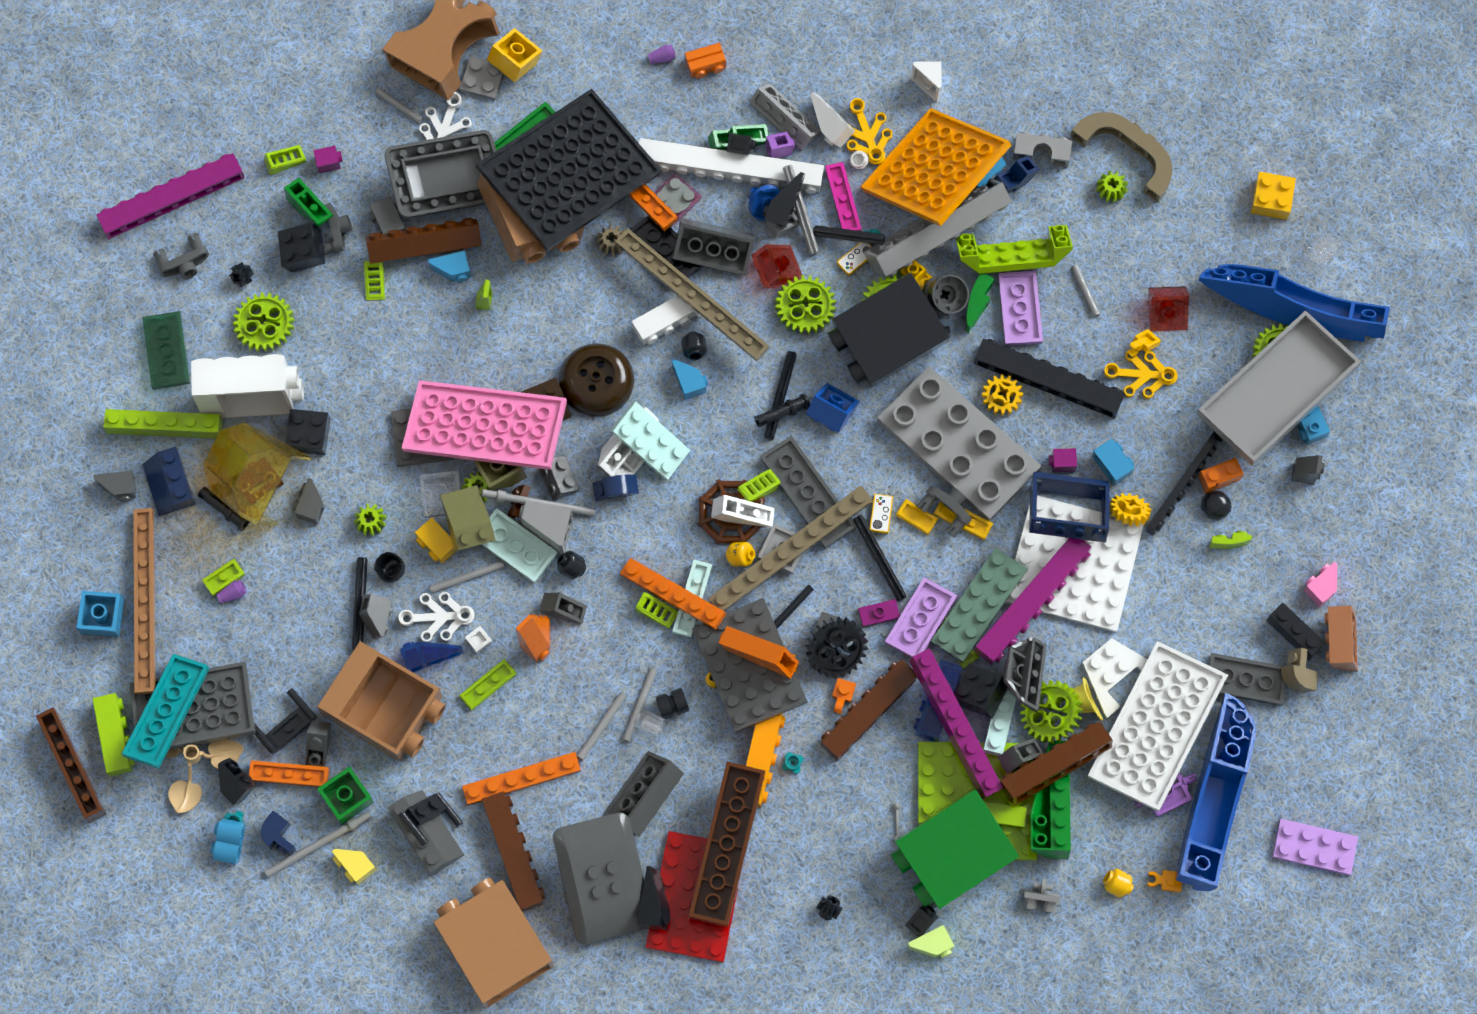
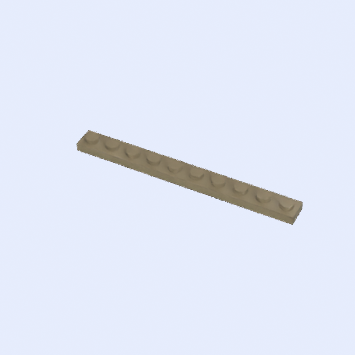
M627 228L615 241L617 246L756 362L769 349L767 343L630 229Z
M859 486L708 598L709 602L726 611L871 504L873 499L862 486Z

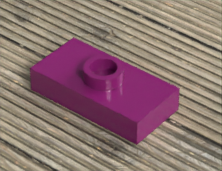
M896 599L858 608L863 628L897 620L900 617Z

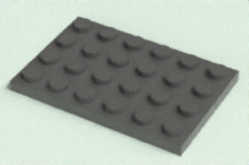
M764 598L726 613V616L716 630L704 623L692 628L735 733H739L808 703L795 671L791 679L726 651L718 643L720 635L724 632L726 626L784 647Z
M246 661L209 669L169 750L256 734ZM161 677L155 678L156 686ZM134 682L130 683L135 728L152 694L136 695L134 693Z

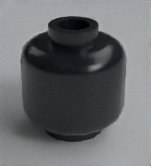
M689 332L681 340L682 352L686 358L696 361L706 354V339L701 333Z
M567 551L557 559L558 571L568 578L575 579L581 577L586 570L585 559L573 551Z

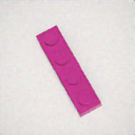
M844 163L826 165L825 171L841 229L861 231Z

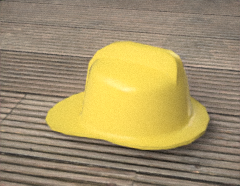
M1083 677V683L1073 688L1075 690L1074 693L1079 695L1077 700L1082 702L1078 707L1083 710L1081 713L1095 712L1100 720L1103 721V717L1092 698L1089 685Z

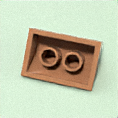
M1351 605L1328 607V613H1325V624H1328L1329 632H1325L1326 643H1329V651H1326V661L1330 662L1331 667L1335 669L1358 671L1356 614Z

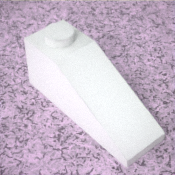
M812 92L810 96L821 132L826 136L825 141L831 146L835 144L841 148L855 130L827 102Z
M722 495L713 499L711 518L731 523L772 527L775 508Z

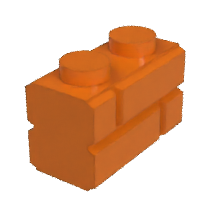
M720 42L684 53L691 78L696 77L700 79L705 77L707 73H720L726 68V59Z
M1233 458L1202 470L1198 478L1207 494L1240 481L1244 474L1238 460Z

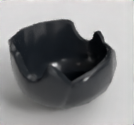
M1212 491L1205 494L1201 499V510L1204 511L1208 518L1220 520L1227 517L1231 512L1232 503L1229 497L1221 491Z
M385 552L376 559L374 570L384 582L394 583L399 581L404 575L405 564L397 554Z

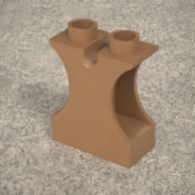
M435 0L432 12L423 23L407 31L395 32L382 50L390 67L449 100L461 85L458 67L464 52L475 42L500 34L494 19L497 15L496 11L483 1H479L476 5L468 2L463 7L466 0Z

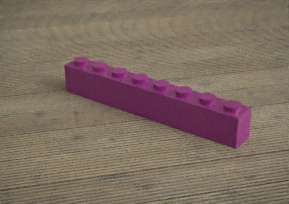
M234 153L225 154L214 162L205 163L201 168L189 170L181 177H174L163 185H156L150 191L138 193L130 200L120 201L112 208H105L96 216L109 240L240 181L245 177Z
M1068 538L975 646L974 651L991 665L995 662L1000 663L1006 655L1004 651L1017 643L1018 639L1016 637L1020 633L1024 634L1029 629V622L1032 619L1036 620L1043 612L1041 608L1045 604L1048 606L1054 600L1053 594L1057 590L1060 592L1066 586L1067 582L1065 580L1069 576L1073 577L1078 572L1079 568L1077 566L1081 562L1085 563L1090 558L1092 547L1084 540Z
M929 648L913 656L909 663L976 791L982 800L998 793L1003 787L932 651Z

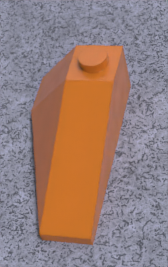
M529 614L516 627L520 647L537 663L539 660H545L550 654V619L548 616L543 617L540 615L538 617L537 615Z

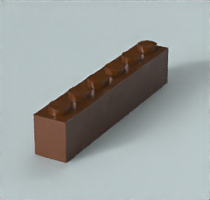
M465 218L459 222L446 221L440 225L427 224L421 228L409 227L403 231L395 229L384 234L376 232L365 236L370 264L482 246L477 219Z
M902 659L898 663L896 661L893 662L888 668L889 672L885 676L881 675L874 684L876 686L872 690L867 689L862 694L861 698L863 699L858 704L855 702L851 705L846 717L841 716L834 724L836 727L832 731L827 730L822 735L821 746L837 761L918 679L914 670Z
M52 707L36 715L84 819L91 823L107 815L57 710Z
M1100 722L1090 724L1081 733L1071 735L1066 742L1053 746L1051 751L1046 754H1039L1031 763L1021 765L1016 772L1006 774L1001 780L1002 791L1014 807L1111 749L1113 739Z
M502 791L483 798V805L521 911L524 912L544 905L542 899L546 897L543 888H538L536 881L539 880L536 869H531L529 863L533 861L529 850L525 851L523 844L526 843L523 832L519 833L516 827L520 823L516 813L512 815L510 807H513L510 795L506 796L505 792Z

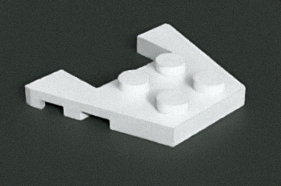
M1112 638L1082 663L1106 719L1120 708V705L1108 691L1135 668H1138L1141 672L1148 660Z

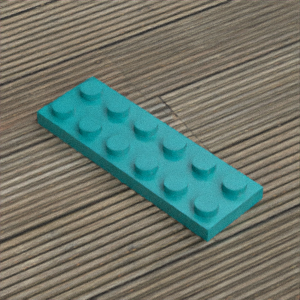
M176 654L172 655L122 752L123 757L157 769L160 768L210 669L208 665Z

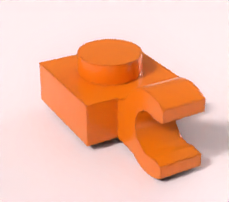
M840 678L837 679L832 698L837 699L834 707L835 713L841 714L844 703H851L856 683Z

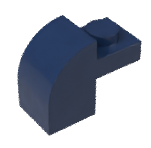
M1028 155L1016 160L1009 170L997 174L994 180L1003 182L1007 192L1011 190L1015 192L1026 185L1040 169Z
M615 475L592 483L595 502L639 494L636 475Z
M275 811L269 814L262 825V839L270 850L277 844L276 849L282 854L289 853L292 855L296 848L282 837L290 827V823Z

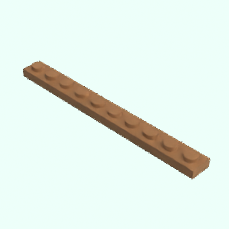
M153 508L133 509L134 693L136 695L153 694L156 688Z

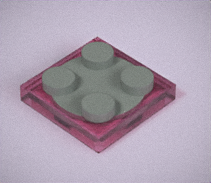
M676 173L655 192L678 216L676 224L702 199V196Z

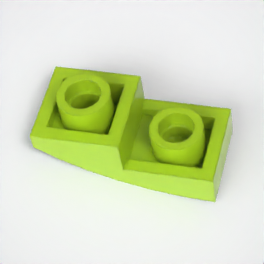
M1236 531L1232 533L1230 539L1225 535L1212 536L1209 548L1232 549L1242 547L1250 543L1252 535H1247L1248 533L1244 531Z

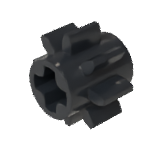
M241 262L231 267L233 272L229 276L234 284H239L240 287H243L252 282L250 277L254 273L250 265H244Z
M831 895L827 896V898L822 897L816 907L820 910V917L825 920L837 919L843 909L839 906V899Z

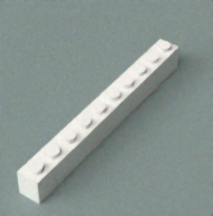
M640 138L639 141L642 148L663 172L673 170L683 175L693 173L698 177L713 176L717 180L726 178L736 183L746 181L756 186L766 184L779 188V186L786 187L788 185L783 167L792 165L796 176L800 172L805 173L800 190H805V192L815 194L821 190L824 165L751 154L744 155L724 150Z

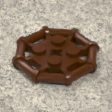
M718 479L706 493L698 498V527L703 528L718 545L720 543L747 542L761 527L764 528V526L753 525L743 534L742 528L746 524L725 522L711 518V516L706 518V505L713 506V501L710 498L719 490L721 492L720 496L727 495L746 500L739 491L729 493L725 492L724 488H738L746 483L747 480L721 481ZM761 497L753 501V503L764 505L765 498ZM714 521L721 528L720 533L718 534L709 523ZM725 531H737L739 536L723 535Z

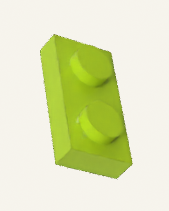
M232 559L202 579V581L214 597L234 580L238 581L244 577L245 573L236 560Z

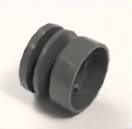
M947 274L932 277L922 288L936 315L958 313L966 307L969 300L968 286L957 275Z

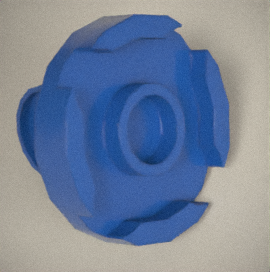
M764 185L760 188L752 187L748 197L750 214L759 221H766L763 215L764 208L770 204V201L780 190L774 185Z

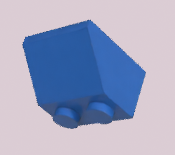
M826 383L814 396L806 414L812 420L821 422L830 430L839 433L860 401L833 385Z

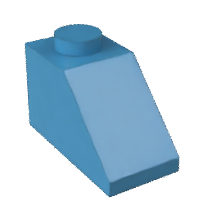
M465 251L428 259L431 270L451 281L464 282L471 277Z
M676 359L672 360V368L685 400L706 393L708 381L705 375H701L699 369Z

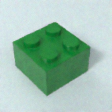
M350 766L317 788L341 825L374 803L372 797Z

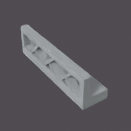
M770 83L758 88L749 101L782 133L788 132L790 139L793 138L795 145L800 150H804L811 139L821 134V131Z

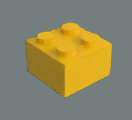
M514 28L492 46L487 61L513 82H516L536 66L542 50Z
M1259 171L1255 182L1250 213L1287 220L1291 213L1296 178Z

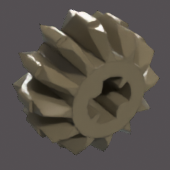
M611 224L608 230L603 227L602 233L597 234L599 239L596 240V244L599 245V251H604L606 256L610 252H612V257H615V252L621 255L622 249L615 244V241L625 230L620 231L619 226L613 229Z

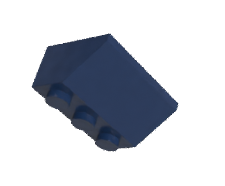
M176 446L157 452L142 464L158 516L196 505L180 453Z

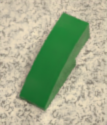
M766 124L732 126L728 130H712L708 140L711 149L727 151L730 132L754 135L753 140H756V146L765 144L766 136L769 134Z
M986 273L978 276L971 291L966 314V332L968 333L990 303V297L987 296V293L993 286L994 278Z

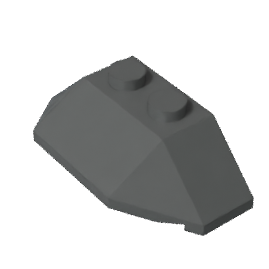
M1032 636L1008 648L1004 683L1010 694L1022 705L1037 712L1039 709L1047 644Z

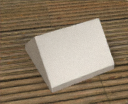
M914 62L910 79L937 103L940 100L942 87L941 62Z

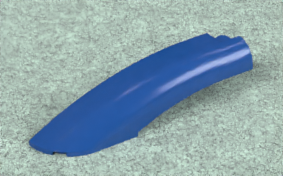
M1222 264L1213 270L1211 268L1204 270L1199 276L1201 283L1223 297L1252 312L1288 326L1304 311H1307L1335 338L1364 342L1365 336L1384 338L1390 307L1349 301L1317 292L1280 275L1279 270L1239 264Z
M1227 693L1224 694L1207 748L1177 864L1179 867L1176 880L1192 885V889L1197 891H1212L1218 887L1231 827L1248 773L1256 736L1255 722L1245 709L1246 706L1240 700Z

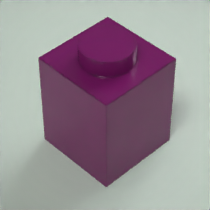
M335 145L313 150L319 174L341 169L340 162H343L341 151L337 152Z
M1076 448L1053 449L1052 454L1048 456V465L1052 467V472H1075L1077 468Z

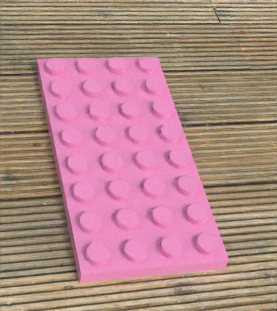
M419 380L402 450L403 452L551 470L567 400L563 397Z

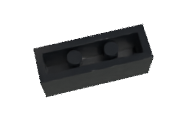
M1283 602L1266 620L1295 649H1307L1308 661L1326 643Z

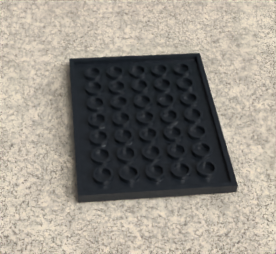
M593 89L588 90L476 164V169L546 252L662 173L660 167Z

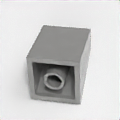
M526 500L525 506L521 505L519 517H521L520 522L523 523V527L556 550L559 555L564 554L573 522L571 509Z

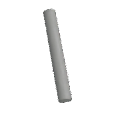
M381 88L376 90L375 94L416 123L420 124L423 121L421 116Z
M1078 265L1072 266V272L1093 317L1099 316L1100 312Z

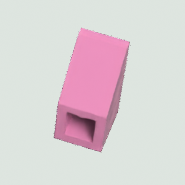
M1336 562L1331 565L1327 563L1320 569L1319 572L1321 574L1319 576H1312L1305 583L1307 586L1304 591L1319 607L1337 591Z

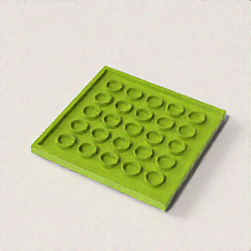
M918 741L919 824L966 792L975 789L951 742ZM979 742L984 750L985 742ZM1005 743L1004 752L1019 743ZM985 753L1001 783L1002 778L1007 774L1006 771L1002 768L997 758L998 756ZM1002 790L983 800L984 802L1013 806ZM1035 794L1016 805L1027 808L1025 828L999 825L1020 856L1015 860L1037 861V853L1031 851L1030 813Z

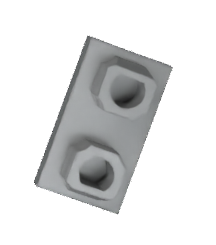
M1042 878L1041 884H1033V889H1040V891L1024 888L1025 907L1034 910L1037 906V900L1045 901L1044 911L1054 913L1057 903H1060V894L1045 892V890L1053 891V886L1046 885L1047 879Z

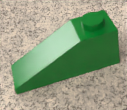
M300 178L284 187L286 200L298 213L316 226H320L333 217V214Z

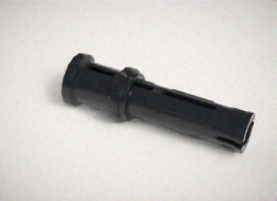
M804 393L800 394L796 399H788L783 405L754 416V419H756L754 421L758 427H762L784 416H794L803 409L808 410L810 401Z
M203 487L199 491L198 497L225 516V520L235 524L238 530L243 531L250 524L251 517L242 514L238 507L230 506L207 487Z

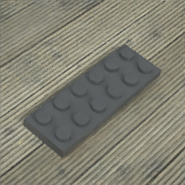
M792 436L760 456L767 469H771L780 480L779 486L807 525L839 502ZM850 518L819 542L826 549L855 530L857 526Z

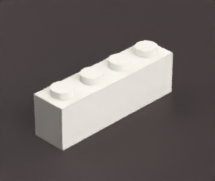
M675 296L633 320L632 328L643 346L647 343L650 345L655 343L659 336L663 334L669 335L674 331L675 327L679 325L685 326L691 321V318L695 316L700 317L701 315L680 297Z

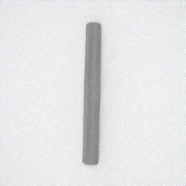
M792 165L783 167L787 184L796 177ZM799 192L795 209L809 254L814 255L819 250L801 192Z

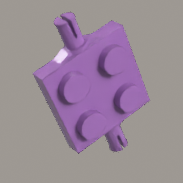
M1195 773L1185 778L1178 774L1160 811L1153 810L1156 817L1193 800L1188 791V784L1197 781ZM1134 801V804L1136 805L1137 809L1139 807L1144 806L1143 804Z

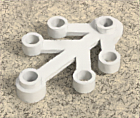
M456 92L447 100L448 109L442 124L437 117L434 107H428L425 111L426 117L431 120L438 133L437 138L449 136L461 129L467 130L472 126L471 119L468 117H464L460 122L450 126L456 108H459L462 104L461 96ZM452 100H457L458 103H457V104H452L451 101H452ZM434 111V114L428 115V112ZM468 121L469 125L464 126L463 122ZM421 124L419 130L426 140L434 139L429 124ZM427 127L428 131L423 132L422 128Z
M442 592L439 595L440 602L447 604L454 612H446L431 599L428 593H423L420 596L421 604L427 605L435 613L413 614L410 610H403L399 613L398 618L401 625L406 627L411 626L414 622L435 621L428 630L421 633L422 641L429 643L432 641L433 635L447 620L455 621L448 629L441 631L440 637L444 642L450 641L452 634L461 625L470 624L474 620L475 614L471 607L460 606L451 598L448 592ZM443 595L449 597L447 601L441 599ZM424 596L429 597V601L423 602L422 598ZM463 613L469 614L468 618L463 619L461 615ZM405 616L410 617L409 622L403 621ZM446 632L450 634L447 639L443 638V634ZM425 634L431 635L428 640L423 638Z

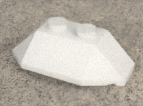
M643 407L659 422V419L647 407ZM613 434L601 450L598 466L609 476L634 475L644 461Z

